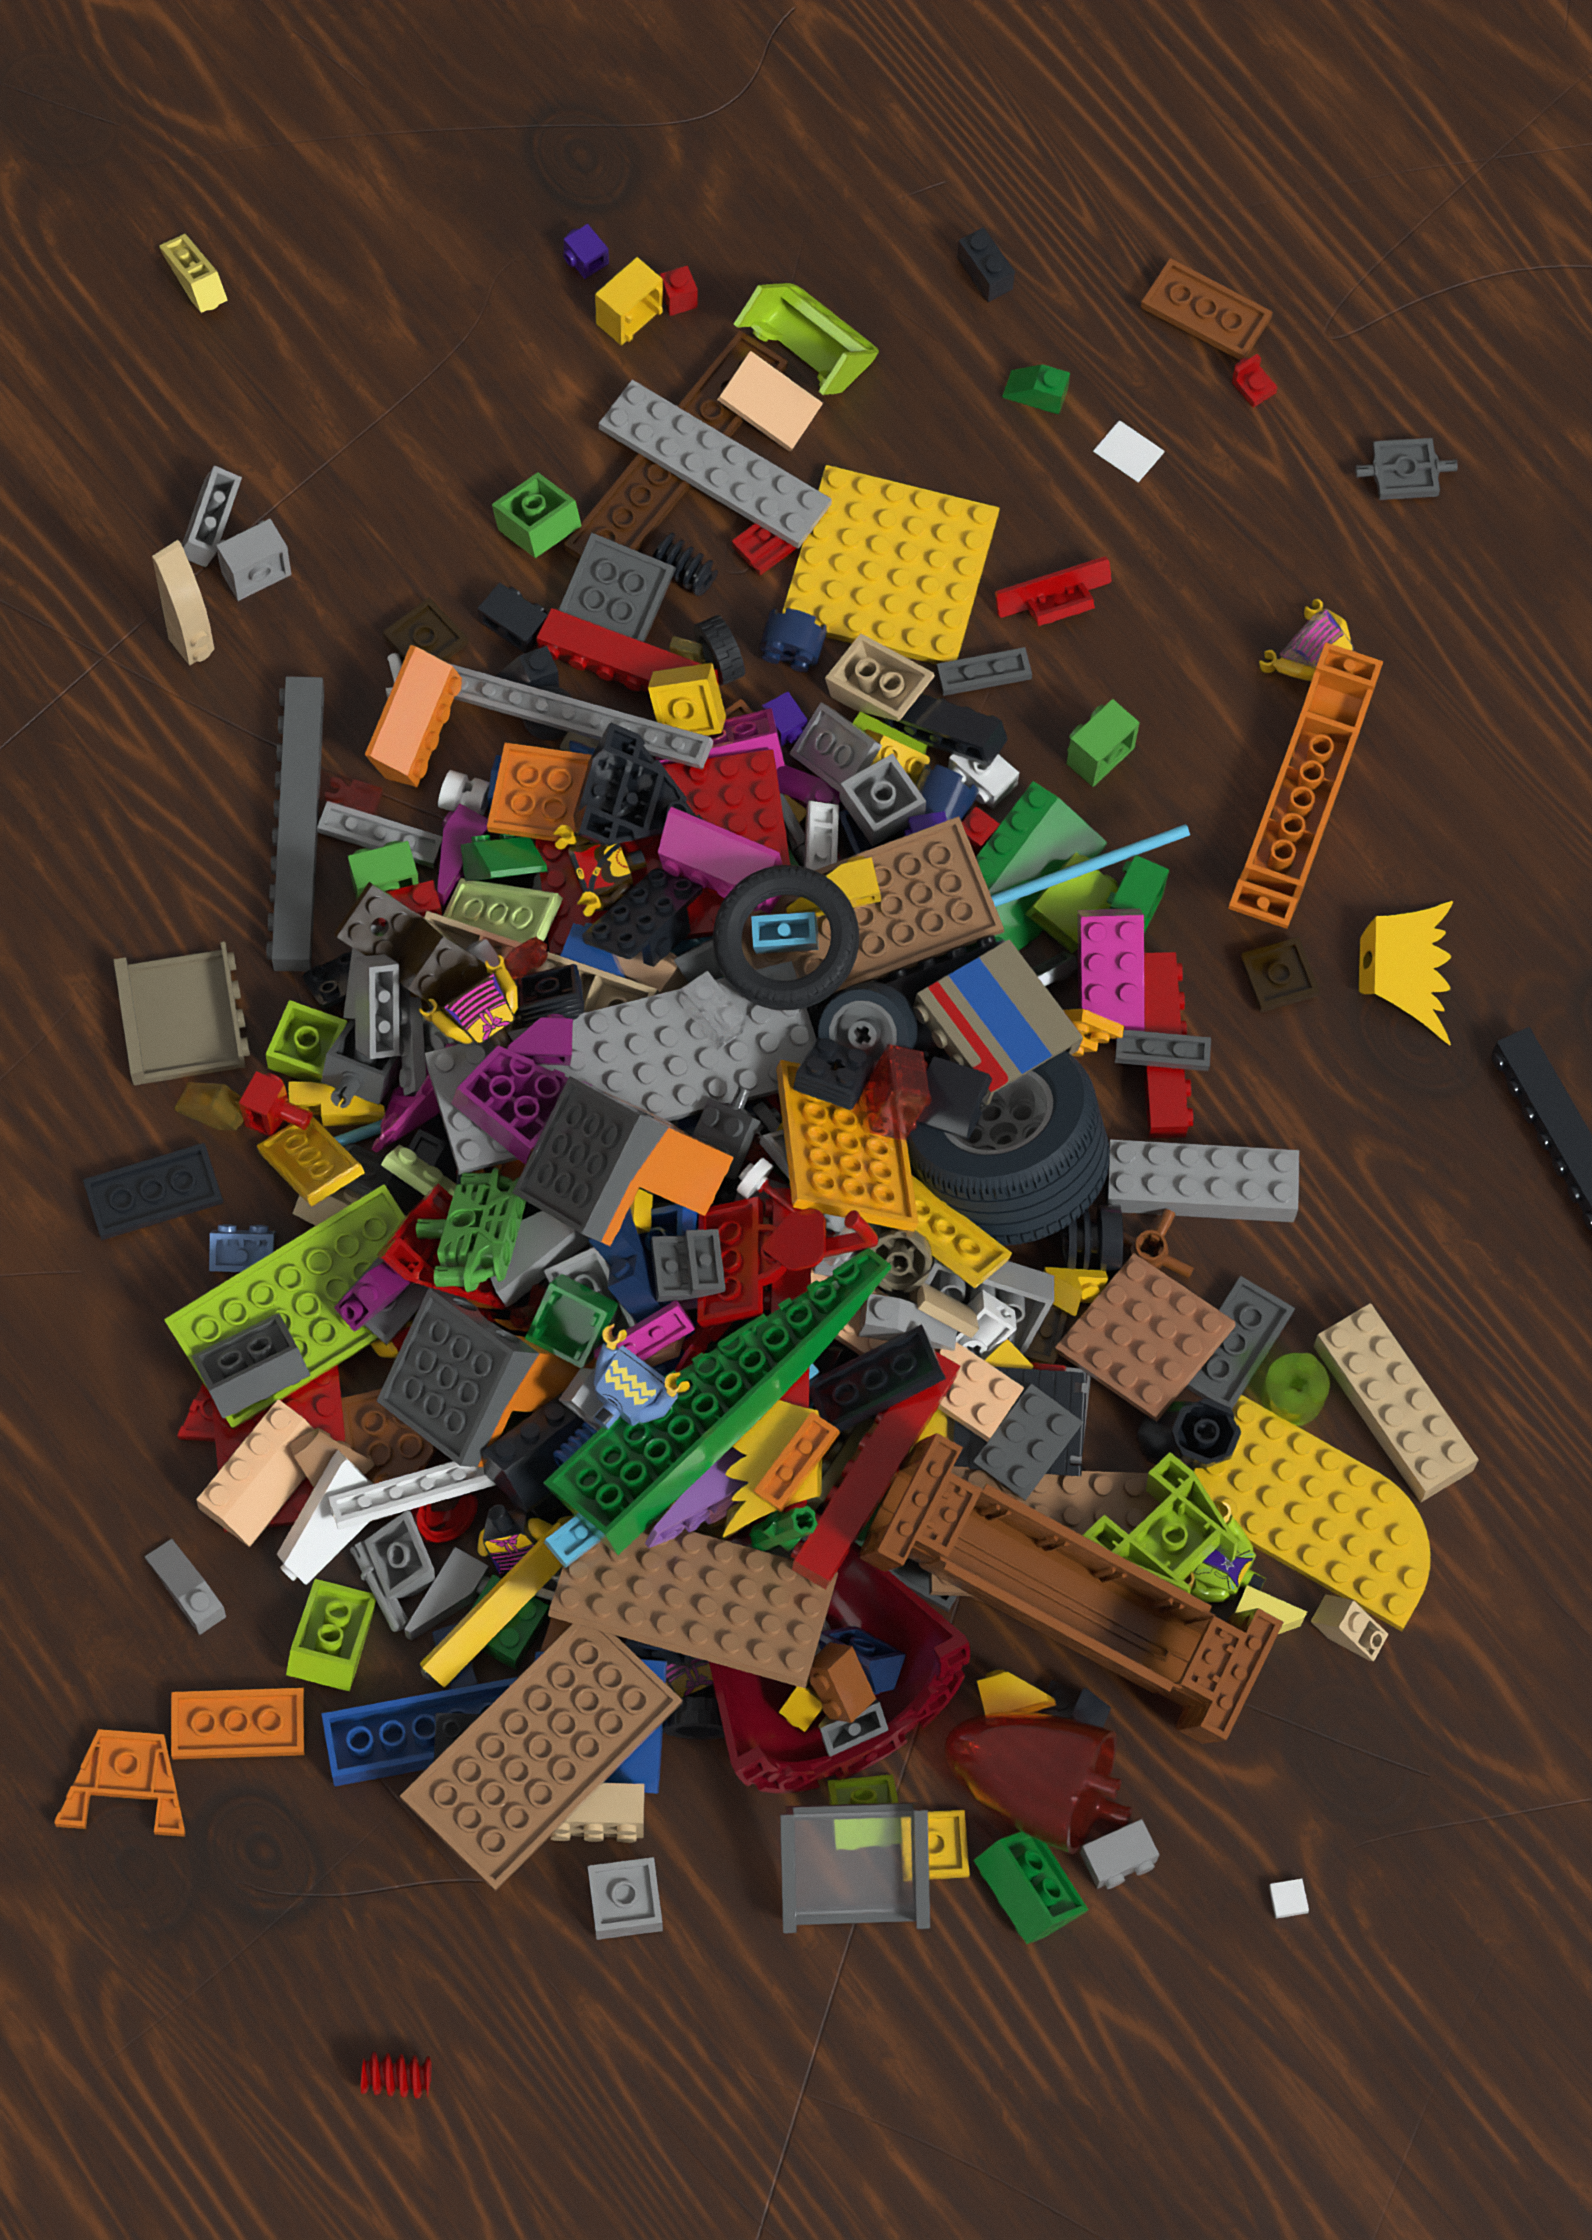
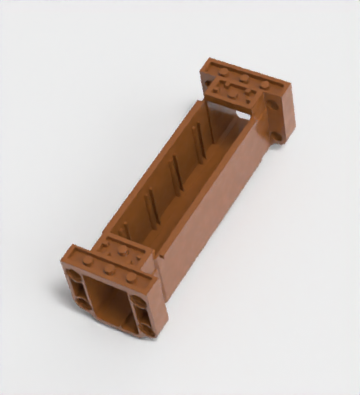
M938 1433L918 1441L913 1446L890 1485L867 1531L858 1558L886 1572L903 1566L908 1557L917 1562L924 1570L1153 1694L1159 1693L1181 1705L1182 1711L1176 1724V1730L1202 1744L1227 1740L1284 1623L1283 1621L1259 1608L1234 1613L1225 1622L1209 1612L1212 1607L1211 1605L989 1484H985L982 1489L951 1473L963 1448L962 1446Z

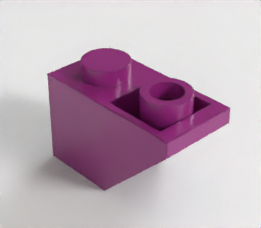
M383 1262L368 1271L334 1308L355 1332L393 1302L410 1284V1281L398 1276Z

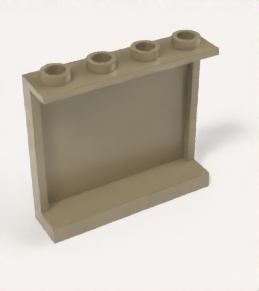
M221 942L222 950L130 965H128L126 957L114 959L133 1085L246 1067L244 1056H250L247 1037L241 1038L240 1028L245 1027L243 1009H236L235 999H240L241 995L238 980L232 981L231 971L236 970L234 952H227L225 942Z

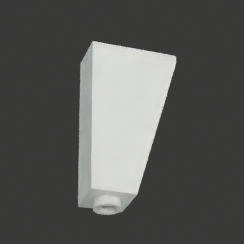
M339 1450L331 1458L277 1553L284 1563L280 1567L281 1570L291 1580L294 1581L298 1577L306 1585L370 1522L340 1530L337 1529L328 1497L373 1484Z

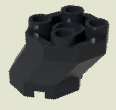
M1205 1398L1198 1402L1174 1401L1157 1422L1145 1414L1136 1438L1147 1462L1157 1465L1171 1452L1189 1468H1208L1231 1459L1240 1438L1241 1430L1234 1420V1414L1230 1407Z

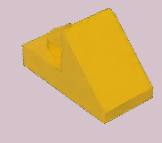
M1044 1267L1043 1271L1054 1275L1053 1304L1073 1316L1077 1315L1080 1302L1093 1303L1106 1287L1108 1281L1106 1271Z

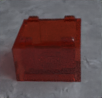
M890 1044L887 1045L864 1088L870 1133L906 1140L909 1133L916 1129L918 1117L924 1107L929 1106L932 1101L928 1089L927 1062L924 1059V1052Z

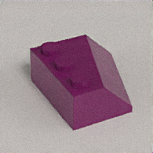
M498 1045L456 1088L451 1104L526 1165L568 1077H565V1073L556 1069L551 1071L535 1064L534 1060Z

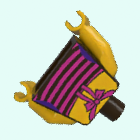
M497 955L500 964L496 967L490 966L486 960L485 965L488 974L440 1007L435 1000L429 999L428 1001L434 1008L429 1013H425L419 1008L421 1015L425 1020L432 1022L447 1037L463 1044L474 1042L476 1045H479L489 1039L494 1048L499 1045L507 1049L513 1040L505 1030V1027L515 1020L514 1013L518 1009L517 986L508 970H506L503 957Z

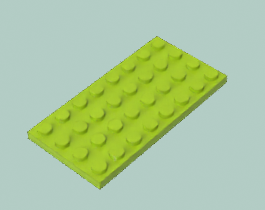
M385 1184L164 1319L206 1386L192 1355L280 1313L300 1351L310 1376L302 1379L297 1384L290 1385L272 1394L270 1397L242 1409L236 1414L225 1417L232 1429L269 1408L278 1399L285 1398L378 1340L364 1325L354 1332L334 1307L378 1258L377 1254L405 1218Z

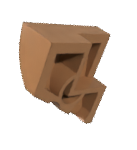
M316 1428L290 1443L293 1456L314 1488L331 1458L338 1450L364 1475L375 1466L371 1456L367 1455L364 1457L352 1450L349 1444L333 1440L329 1433L320 1428Z

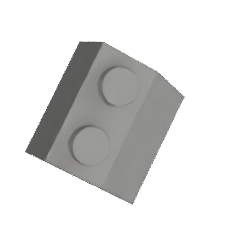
M410 1511L403 1512L364 1541L388 1599L414 1597L433 1584L435 1580L434 1567Z

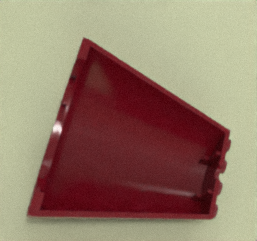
M817 1509L815 1510V1514L819 1513L822 1515ZM770 1513L750 1522V1529L746 1532L738 1534L735 1531L722 1537L721 1540L742 1546L752 1544L749 1533L753 1526L764 1522ZM856 1542L837 1571L838 1576L825 1619L832 1630L857 1626L906 1653L894 1690L874 1694L880 1702L889 1730L829 1757L818 1728L826 1716L824 1711L821 1712L806 1732L799 1727L791 1725L786 1717L779 1713L797 1686L709 1662L731 1766L745 1785L755 1784L761 1792L794 1793L820 1787L817 1780L836 1775L838 1780L845 1779L874 1765L905 1745L907 1740L904 1735L919 1723L923 1729L928 1726L950 1702L965 1677L961 1668L970 1661V1645L966 1636L890 1571L884 1572L858 1558L861 1546Z

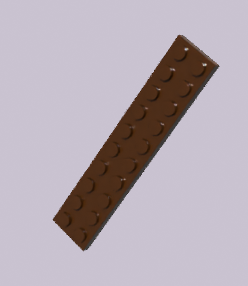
M739 331L677 407L730 438L745 419L717 399L747 354L752 351L782 374L788 367V361L744 332ZM638 454L581 523L582 526L575 530L565 542L564 550L580 560L592 532L638 551L690 488L691 484L643 455Z

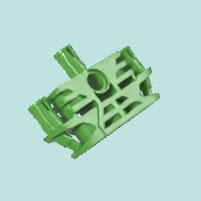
M496 1167L493 1168L492 1173H462L461 1184L456 1185L447 1219L419 1218L417 1220L416 1234L419 1240L441 1239L437 1251L441 1266H436L434 1270V1283L436 1287L465 1286L466 1292H471L477 1289L479 1283L486 1281L488 1278L496 1276L498 1282L505 1279L526 1204L524 1199L512 1193L520 1177L516 1178L513 1182L512 1179L503 1176L501 1170Z

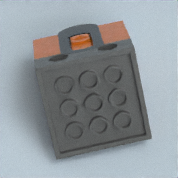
M569 1076L512 1193L579 1233L611 1246L621 1228L629 1207L634 1202L639 1187L705 1216L714 1201L725 1175L728 1173L729 1166L734 1157L723 1152L721 1148L659 1116Z
M428 1288L378 1396L377 1402L459 1466L484 1467L482 1451L500 1438L512 1411L536 1412L566 1390L581 1368L525 1339L536 1315L531 1309L511 1305L502 1310L434 1288ZM594 1357L584 1368L592 1369L597 1359Z

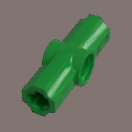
M804 1506L787 1512L782 1511V1513L778 1510L771 1512L764 1522L753 1526L749 1533L752 1541L751 1546L760 1551H771L778 1547H783L785 1550L790 1551L802 1537L814 1532L818 1525L815 1519V1511L808 1506Z

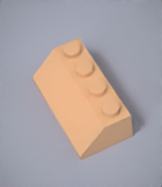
M278 1399L196 1499L198 1508L250 1547L307 1477L293 1456L290 1443L315 1429L303 1417Z

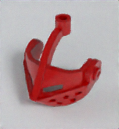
M469 1494L462 1496L456 1507L449 1511H431V1504L411 1509L422 1541L447 1542L462 1535L469 1528L478 1509V1500L475 1495ZM441 1524H445V1527L438 1531L431 1530Z

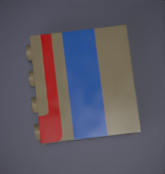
M1010 939L918 992L913 1004L916 1018L920 1023L926 1024L932 1032L935 1044L941 1049L944 1048L951 1062L988 1073L993 1080L982 1099L985 1105L990 1104L992 1096L996 1091L1063 1051H1067L1071 1055L1077 1052L1083 1040V1036Z

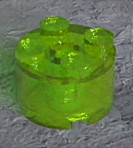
M1290 1353L1281 1356L1269 1367L1261 1392L1264 1407L1294 1425H1302L1312 1421L1323 1408L1329 1393L1330 1382L1327 1371L1316 1357L1309 1353ZM1296 1388H1300L1301 1392H1297Z

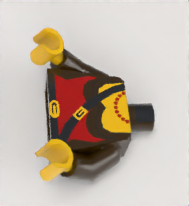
M561 825L553 832L554 835L562 837L555 843L558 849H564L568 844L571 847L568 849L570 861L583 893L578 901V905H587L583 911L587 917L591 916L594 911H608L634 887L630 872L647 867L641 849L623 855L619 843L607 846L601 845L577 835L567 825Z

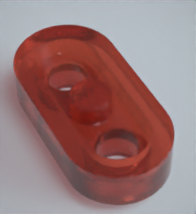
M535 936L514 948L504 959L505 967L513 980L516 978L520 979L534 967L539 968L543 965L548 957V952H546L547 944Z

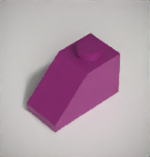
M551 1014L546 1018L541 1017L514 1040L507 1049L534 1060V1063L538 1065L570 1066L573 1019L566 1018L560 1014Z

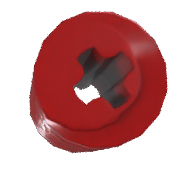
M373 2051L368 2061H365V2058L363 2059L361 2094H366L370 2085H372L373 2092L377 2096L380 2095L385 2086L389 2097L394 2095L397 2087L402 2098L407 2097L410 2089L413 2090L415 2099H420L424 2090H426L427 2097H429L432 2073L430 2056H426L423 2064L419 2065L417 2055H413L409 2064H406L403 2054H399L396 2062L392 2063L390 2053H386L382 2062H379L377 2053Z

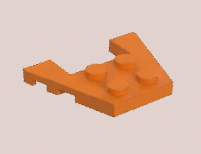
M98 1729L80 1766L79 1774L68 1791L67 1799L56 1816V1827L86 1829L91 1795L158 1800L154 1827L155 1835L185 1837L183 1818L164 1734Z

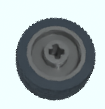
M863 982L847 987L830 1000L819 1021L818 1038L832 1039L838 1045L849 1049H860L867 1055L874 1057L873 1074L869 1079L874 1080L891 1074L909 1058L916 1044L918 1023L912 1005L897 989L879 982Z

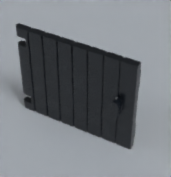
M994 1367L1024 1387L1009 1412L1029 1385L1033 1384L1083 1422L1046 1472L1049 1475L1081 1477L1082 1466L1070 1465L1071 1456H1083L1086 1393L1075 1392V1383H1087L1088 1373ZM955 1420L954 1443L963 1448L954 1466L983 1470L973 1461L987 1441Z

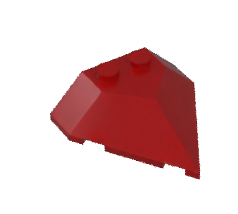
M437 1183L403 1219L377 1256L398 1276L405 1280L503 1310L506 1306L500 1297L496 1296L491 1278L479 1283L477 1289L471 1292H466L465 1286H435L434 1270L436 1266H441L437 1255L441 1239L419 1240L416 1234V1224L419 1218L447 1219L453 1196Z

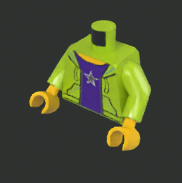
M1215 1501V1503L1219 1506L1220 1514L1238 1541L1235 1560L1231 1562L1215 1549L1183 1580L1191 1587L1190 1594L1205 1603L1224 1602L1227 1599L1233 1600L1240 1586L1246 1589L1248 1585L1260 1591L1266 1580L1265 1577L1250 1570L1256 1554L1253 1552V1546L1242 1527L1231 1515L1230 1505L1223 1501Z

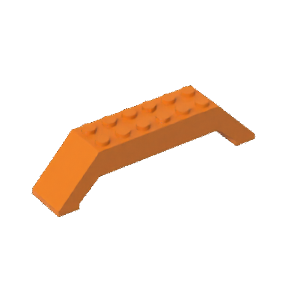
M1325 642L1300 717L1228 909L1288 929L1356 745L1384 661Z

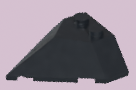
M612 722L609 723L589 760L573 817L577 835L607 846L662 835L668 811L671 807L699 819H702V817L695 815L686 803L687 797L659 760L655 761L644 747L646 743L641 736Z

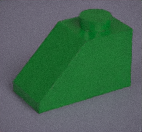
M1043 364L1012 370L1003 393V398L1059 415L1068 391L1070 372Z

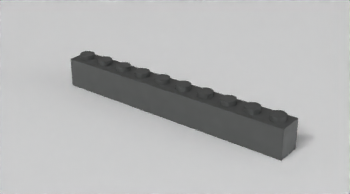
M286 677L285 688H280L279 703L280 706H284V716L278 717V734H283V743H277V762H282L281 771H276L275 789L280 790V799H274V818H279L278 827H273L272 843L273 846H277V856H271V874H276V884H270V903H275L274 913L268 914V931H273V941H267V960H272L274 971L307 972L312 968L317 826L319 819L325 691L323 677Z

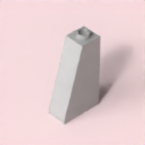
M544 1211L522 1220L505 1279L498 1282L496 1276L491 1277L495 1291L506 1307L513 1305L546 1278L545 1269L572 1257L589 1243V1237L572 1229Z

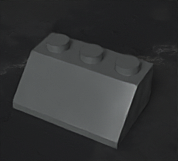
M280 1313L192 1355L222 1418L236 1414L242 1409L266 1399L290 1385L297 1384L302 1379L310 1376L300 1351Z

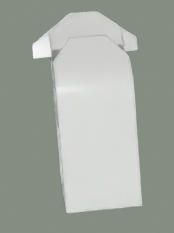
M982 1290L967 1305L976 1314L979 1330L972 1338L957 1331L956 1342L985 1360L1017 1327L1015 1310Z

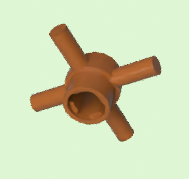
M1164 1209L1154 1230L1144 1231L1136 1238L1123 1232V1246L1130 1249V1257L1135 1253L1157 1269L1164 1266L1187 1279L1190 1278L1194 1267L1168 1255V1245L1164 1236L1176 1216L1173 1211ZM1149 1245L1155 1247L1154 1257H1150L1145 1252L1142 1253L1140 1249L1146 1251Z

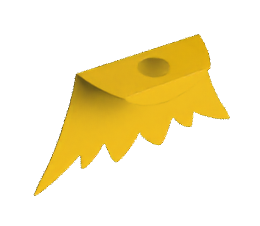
M1453 901L1412 913L1376 916L1360 938L1359 992L1363 994H1376L1412 1015L1448 1045H1451L1444 1027L1433 1011L1434 1009L1444 1012V1008L1431 992L1450 990L1447 981L1433 968L1446 963L1451 958V955L1432 943L1438 941L1446 934L1445 931L1435 929L1434 927L1448 913Z
M778 1400L732 1446L747 1456L734 1463L726 1471L725 1475L732 1479L748 1482V1484L738 1490L732 1497V1501L746 1502L728 1524L723 1537L760 1517L777 1511V1509L756 1496L753 1490L810 1413L814 1412L819 1416L818 1410ZM822 1458L787 1506L814 1497H820L822 1493Z

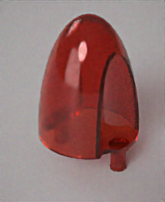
M1007 1711L968 1718L956 1725L946 1738L944 1743L945 1758L949 1769L960 1785L992 1814L1026 1835L1069 1854H1074L1082 1846L1095 1820H1098L1099 1817L1119 1824L1122 1827L1127 1826L1129 1823L1127 1818H1131L1132 1807L1106 1799L1107 1796L1115 1800L1118 1795L1116 1790L1120 1791L1122 1783L1121 1779L1111 1777L1117 1751V1735L1112 1730L1055 1715Z

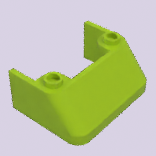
M792 283L758 285L734 323L738 328H753V334L765 342L768 339L780 341L818 371L817 378L820 381L819 386L821 387L818 392L822 395L842 393L874 361L879 353V350L871 342L805 290Z

